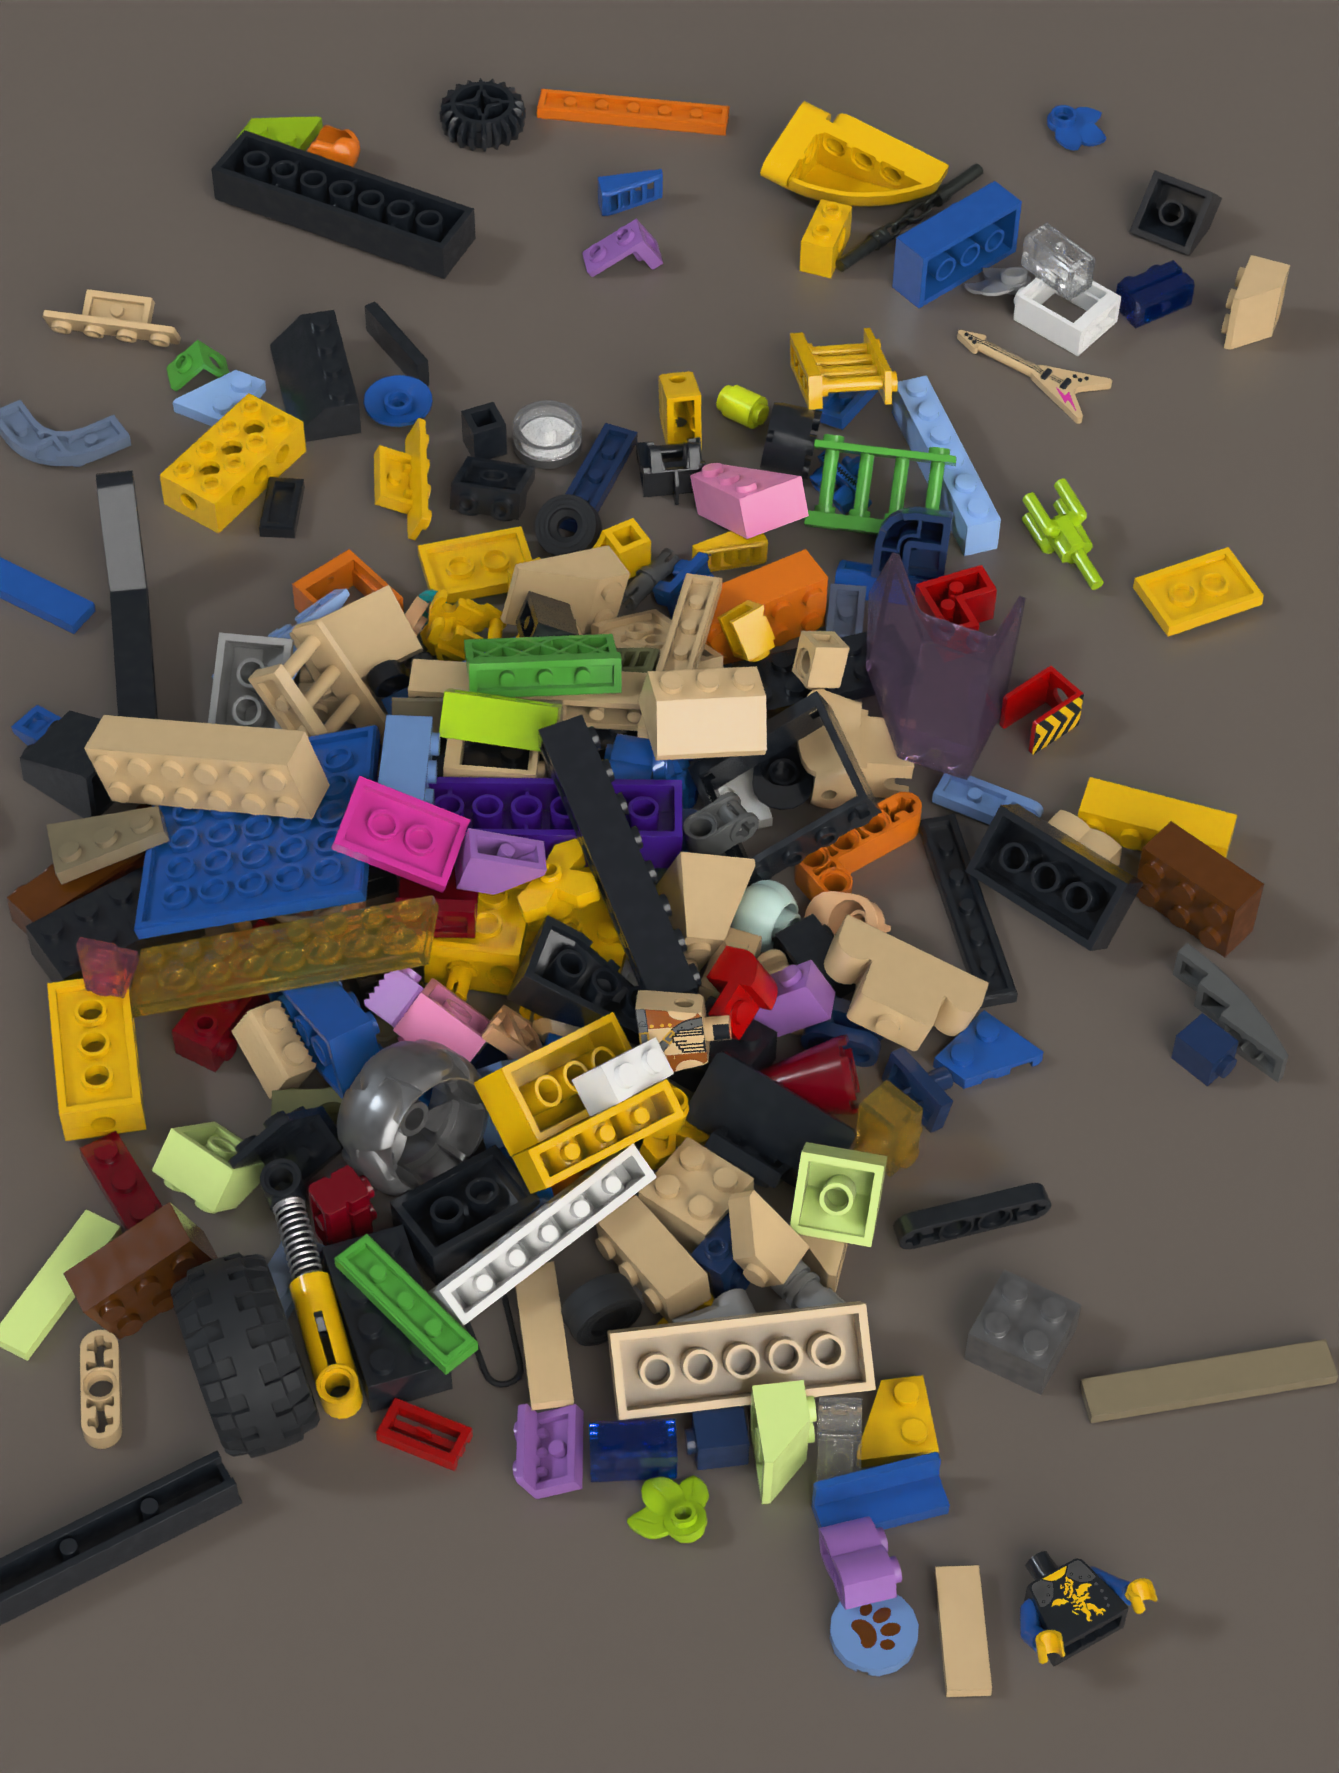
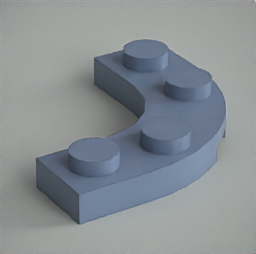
M21 400L0 408V435L17 454L39 464L81 467L86 463L101 459L131 446L129 433L115 415L73 431H55L45 428L36 421Z

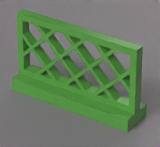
M613 634L464 640L469 691L507 697L622 693V658L620 652L616 650Z

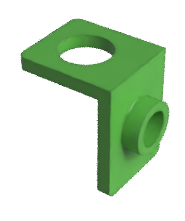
M199 340L194 342L183 353H180L166 368L171 389L176 392L203 369L218 378L229 373L226 358ZM209 356L217 362L220 369L212 363Z

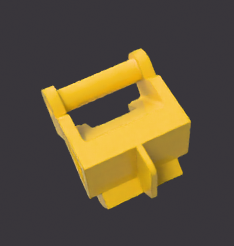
M441 589L435 594L429 606L428 623L420 631L423 644L428 649L426 652L431 653L432 656L436 655L438 660L462 662L465 660L464 640L483 639V637L473 632H482L486 627L488 628V639L502 638L503 629L506 628L507 624H504L501 620L503 612L489 603L481 605L469 598L466 600L459 598L456 604H447L448 592L445 589Z

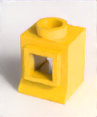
M747 600L717 617L735 657L749 662H756L767 657L770 654L769 650L775 647L773 642L775 636L767 617L763 615V605Z

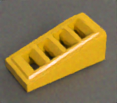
M729 531L692 545V559L698 552L711 554L708 560L710 572L755 566L767 562L768 540L764 533L746 539Z

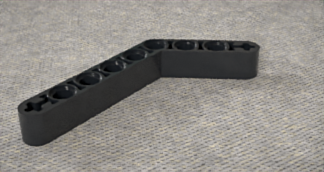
M133 470L96 473L97 494L110 589L118 716L158 719L149 595Z

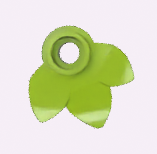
M692 1475L678 1485L672 1479L662 1476L647 1479L643 1483L641 1492L646 1507L627 1519L630 1529L648 1539H658L669 1535L680 1543L694 1542L703 1535L708 1520L704 1507L709 1499V1492L706 1484L700 1478Z

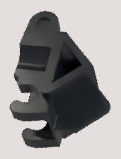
M700 437L686 438L687 442L680 444L654 445L652 441L636 444V456L643 497L673 495L674 504L679 505V494L693 493L690 475L702 471V467L706 465V462L702 460ZM682 457L681 461L663 463L662 460Z

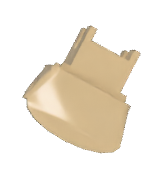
M820 688L812 690L807 696L817 691L832 707L874 797L888 798L899 792H909V786L895 784V778L912 779L914 761H908L909 745H901V738L913 737L915 721L868 716V710L862 709V702L854 701ZM825 726L797 741L801 763L807 773L814 776L810 804L821 808L833 809L858 796Z

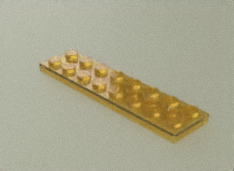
M431 895L141 949L130 991L132 1016L134 1018L429 965L439 906L434 896Z

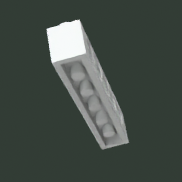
M634 1144L623 1148L601 1160L427 1293L461 1326H464L656 1179L657 1176Z

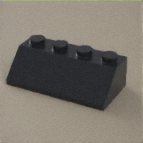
M327 310L300 315L270 344L286 413L303 421L305 442L361 433L359 401L335 311Z

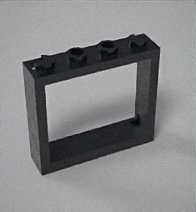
M817 691L766 721L767 751L765 755L703 758L688 767L701 800L706 807L721 796L718 788L822 726H825L858 796L750 858L755 859V868L747 887L761 880H770L772 876L787 867L798 865L806 856L822 847L834 844L840 836L854 828L866 825L870 822L871 818L882 813L832 707ZM742 842L725 851L726 856L748 858Z

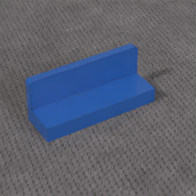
M933 1452L815 1482L813 1484L811 1507L818 1528L869 1516L876 1528L882 1527L885 1530L948 1514L950 1504L939 1477L941 1465L939 1453Z

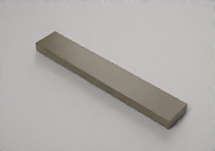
M1323 1339L1081 1379L1079 1387L1090 1423L1332 1384L1337 1382L1338 1373L1327 1341Z

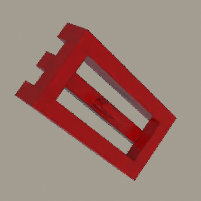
M394 1398L376 1431V1437L379 1442L455 1471L458 1466L459 1457L463 1456L467 1442L470 1443L473 1437V1430L471 1427ZM397 1415L455 1437L457 1440L453 1442L433 1434L432 1431L423 1427H415L400 1421L396 1417Z

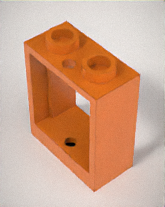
M348 549L292 583L295 609L301 613L335 589H349L354 586L364 596H367L389 584ZM390 586L404 612L403 597Z

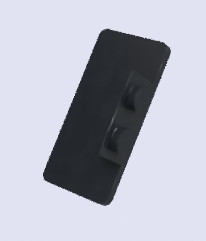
M720 1051L714 1056L688 1104L689 1112L686 1117L688 1123L710 1135L705 1147L730 1164L736 1165L748 1172V1175L754 1178L755 1184L765 1188L769 1186L776 1188L783 1181L796 1188L801 1152L806 1142L850 1150L857 1136L855 1129L726 1051Z

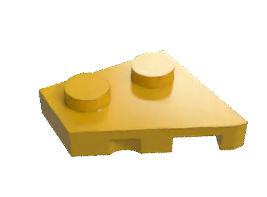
M918 1375L881 1380L856 1453V1468L885 1465L933 1452L939 1453L924 1376Z

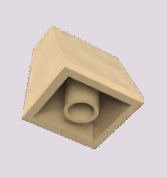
M680 852L655 886L659 895H666L672 910V916L668 917L673 930L677 928L681 930L687 946V951L683 952L688 964L694 963L698 972H700L725 940L755 868V859Z

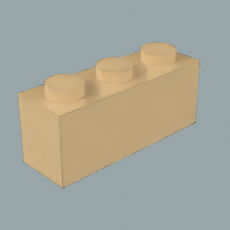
M637 1195L624 1202L596 1224L599 1238L595 1242L598 1250L606 1260L613 1259L620 1274L629 1280L632 1287L637 1286L642 1292L644 1302L652 1313L656 1314L659 1312L668 1323H672V1319L688 1314L711 1299L707 1273Z

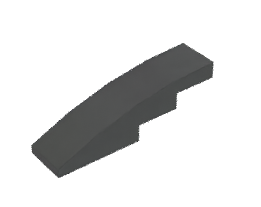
M1189 943L1185 944L1177 953L1173 975L1197 992L1194 1006L1239 1041L1236 1053L1278 1083L1283 1078L1289 1055L1270 1024L1247 995L1219 967Z

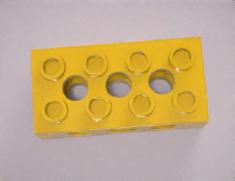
M248 393L160 474L164 504L219 534L267 489L269 477H279L306 452L303 421Z
M127 972L47 983L58 1109L65 1141L106 1136L114 1131L120 1134L147 1130L133 1001Z

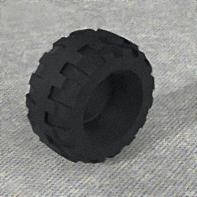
M236 1252L189 1269L186 1277L173 1284L171 1296L193 1369L225 1452L233 1457L248 1454L251 1458H255L304 1440V1433L317 1427L320 1417L292 1331L264 1256L258 1253L243 1256L240 1252Z

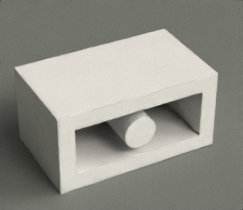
M655 1037L572 1079V1082L589 1116H593L673 1075L674 1072Z

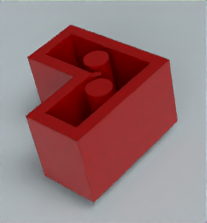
M982 565L916 584L913 614L943 664L976 654L979 623L994 619L997 588Z

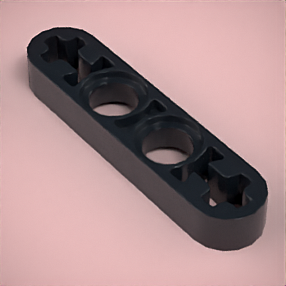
M1030 1183L910 1212L898 1218L894 1222L893 1229L900 1247L909 1250L1040 1218L1050 1210L1051 1202L1042 1184Z

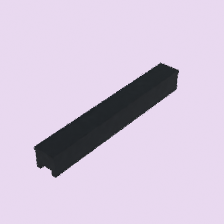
M218 1450L0 1558V1626L242 1504L237 1484L233 1477H230L222 1463Z

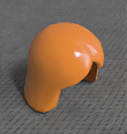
M324 125L307 152L354 167L360 155V142L355 133L349 129L340 130L330 125Z

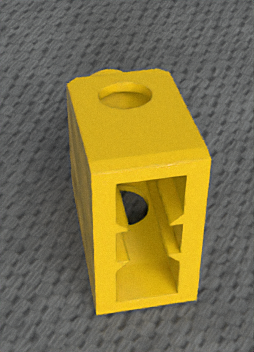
M693 372L661 374L658 377L659 414L666 445L687 442L686 438L700 437L702 450L701 393ZM678 417L683 418L687 423L682 427H677L676 419Z

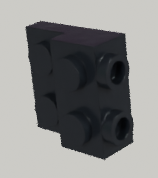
M467 456L451 483L450 509L457 510L461 514L468 516L482 514L492 516L500 521L519 520L526 507L527 492L535 480V466Z

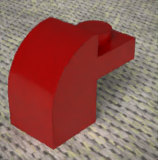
M726 946L706 976L720 993L708 1015L710 1017L730 1015L732 1039L740 1040L760 1008L772 1010L778 994L776 981L748 950Z

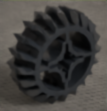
M480 78L479 82L467 80L466 85L456 84L455 90H448L447 96L442 98L439 114L444 135L449 136L450 142H458L460 148L470 146L472 151L476 148H483L486 151L487 148L491 147L498 150L501 144L509 146L510 140L518 139V135L523 132L525 125L526 108H524L521 94L516 93L515 87L507 88L505 82L497 84L494 79L485 82Z

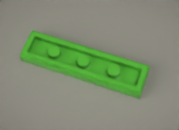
M365 1234L334 1258L335 1266L445 1375L478 1350V1342L368 1234Z

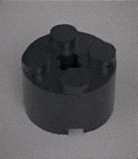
M774 402L760 469L802 476V479L807 480L812 459L805 458V455L813 456L817 435L810 434L811 430L818 431L822 411L810 410L806 407L783 402Z

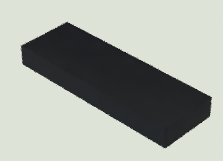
M374 301L365 305L366 331L406 376L419 379L429 386L427 358L378 303Z

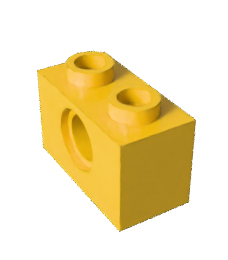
M824 199L820 200L801 240L799 271L826 278L832 277L836 268L835 262L841 258L850 238L852 206Z

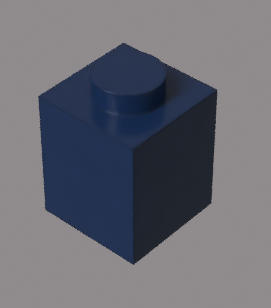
M1202 1013L1176 1035L1171 1058L1203 1084L1209 1086L1219 1076L1225 1078L1234 1069L1237 1063L1235 1054L1239 1041Z
M743 1406L692 1412V1428L684 1429L687 1455L695 1454L697 1470L749 1464L750 1443Z

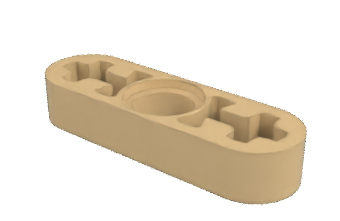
M95 1330L88 1333L80 1344L81 1427L85 1441L91 1447L97 1449H106L115 1445L122 1435L121 1352L116 1336L107 1330ZM99 1346L106 1347L104 1351L105 1367H98L95 1353H97V1347ZM98 1381H108L113 1385L111 1392L103 1397H95L89 1393V1390ZM97 1411H105L108 1424L105 1427V1432L97 1433L96 1431L99 1425Z

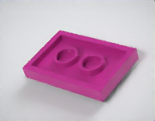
M359 776L331 849L443 893L470 819Z

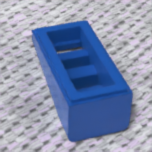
M662 169L598 177V204L602 217L663 198ZM653 182V188L647 189V184ZM641 187V190L635 191V188Z

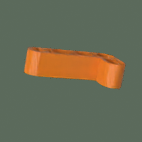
M899 792L878 803L882 813L871 818L869 823L852 829L840 836L834 844L822 847L806 856L801 863L795 865L794 881L798 888L810 901L822 892L837 891L852 894L853 880L851 873L913 840L918 835L922 812V802L919 797L910 792Z

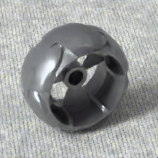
M422 1039L415 1042L400 1041L382 1049L365 1063L342 1099L337 1118L338 1139L344 1147L342 1150L344 1160L350 1167L352 1166L358 1176H366L373 1187L385 1194L397 1197L468 1160L478 1149L488 1121V1111L474 1086V1082L482 1078L481 1075L466 1058L438 1042ZM433 1087L431 1100L427 1107L418 1098Z

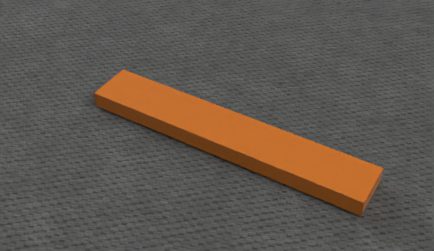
M541 89L537 106V118L723 136H726L730 106L552 89Z

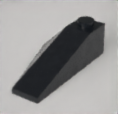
M547 916L517 970L506 999L542 1017L579 1028L614 1012L628 1041L640 1045L635 1013L637 994L640 991L639 986H634L618 972L621 967L612 959L607 962L590 946L593 942L583 933Z

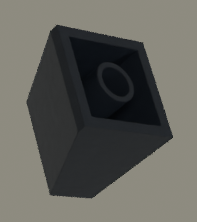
M69 710L60 720L54 721L36 743L28 745L20 757L23 780L82 818L100 816L116 801H111L84 747L101 719Z

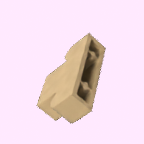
M848 914L833 937L824 960L826 973L833 980L842 984L854 983L857 986L847 1012V1018L912 1051L919 1049L933 1026L949 1036H957L960 1032L964 1031L982 1006L989 984Z

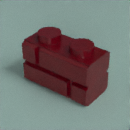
M346 1165L331 1173V1178L323 1177L309 1185L308 1193L313 1230L321 1244L327 1246L373 1233L372 1221L377 1219V1213L370 1199L375 1197V1192L366 1176H358L352 1166Z

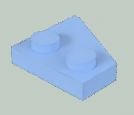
M234 370L176 398L173 401L174 412L213 426L248 393L260 399L266 392V384L262 379Z

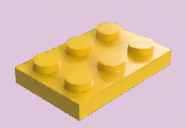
M522 526L417 545L418 557L428 590H447V604L455 603L459 598L465 600L467 598L476 599L507 593L508 570L514 568L516 564L532 560Z
M1229 547L1136 577L1133 584V589L1167 637L1260 606L1264 594Z

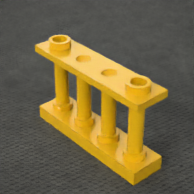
M863 328L864 343L813 346L812 343L807 342L803 332L790 333V366L808 409H823V397H828V393L878 390L884 404H892V392H897L898 389L897 373L891 370L881 350L880 339L875 338L871 328Z

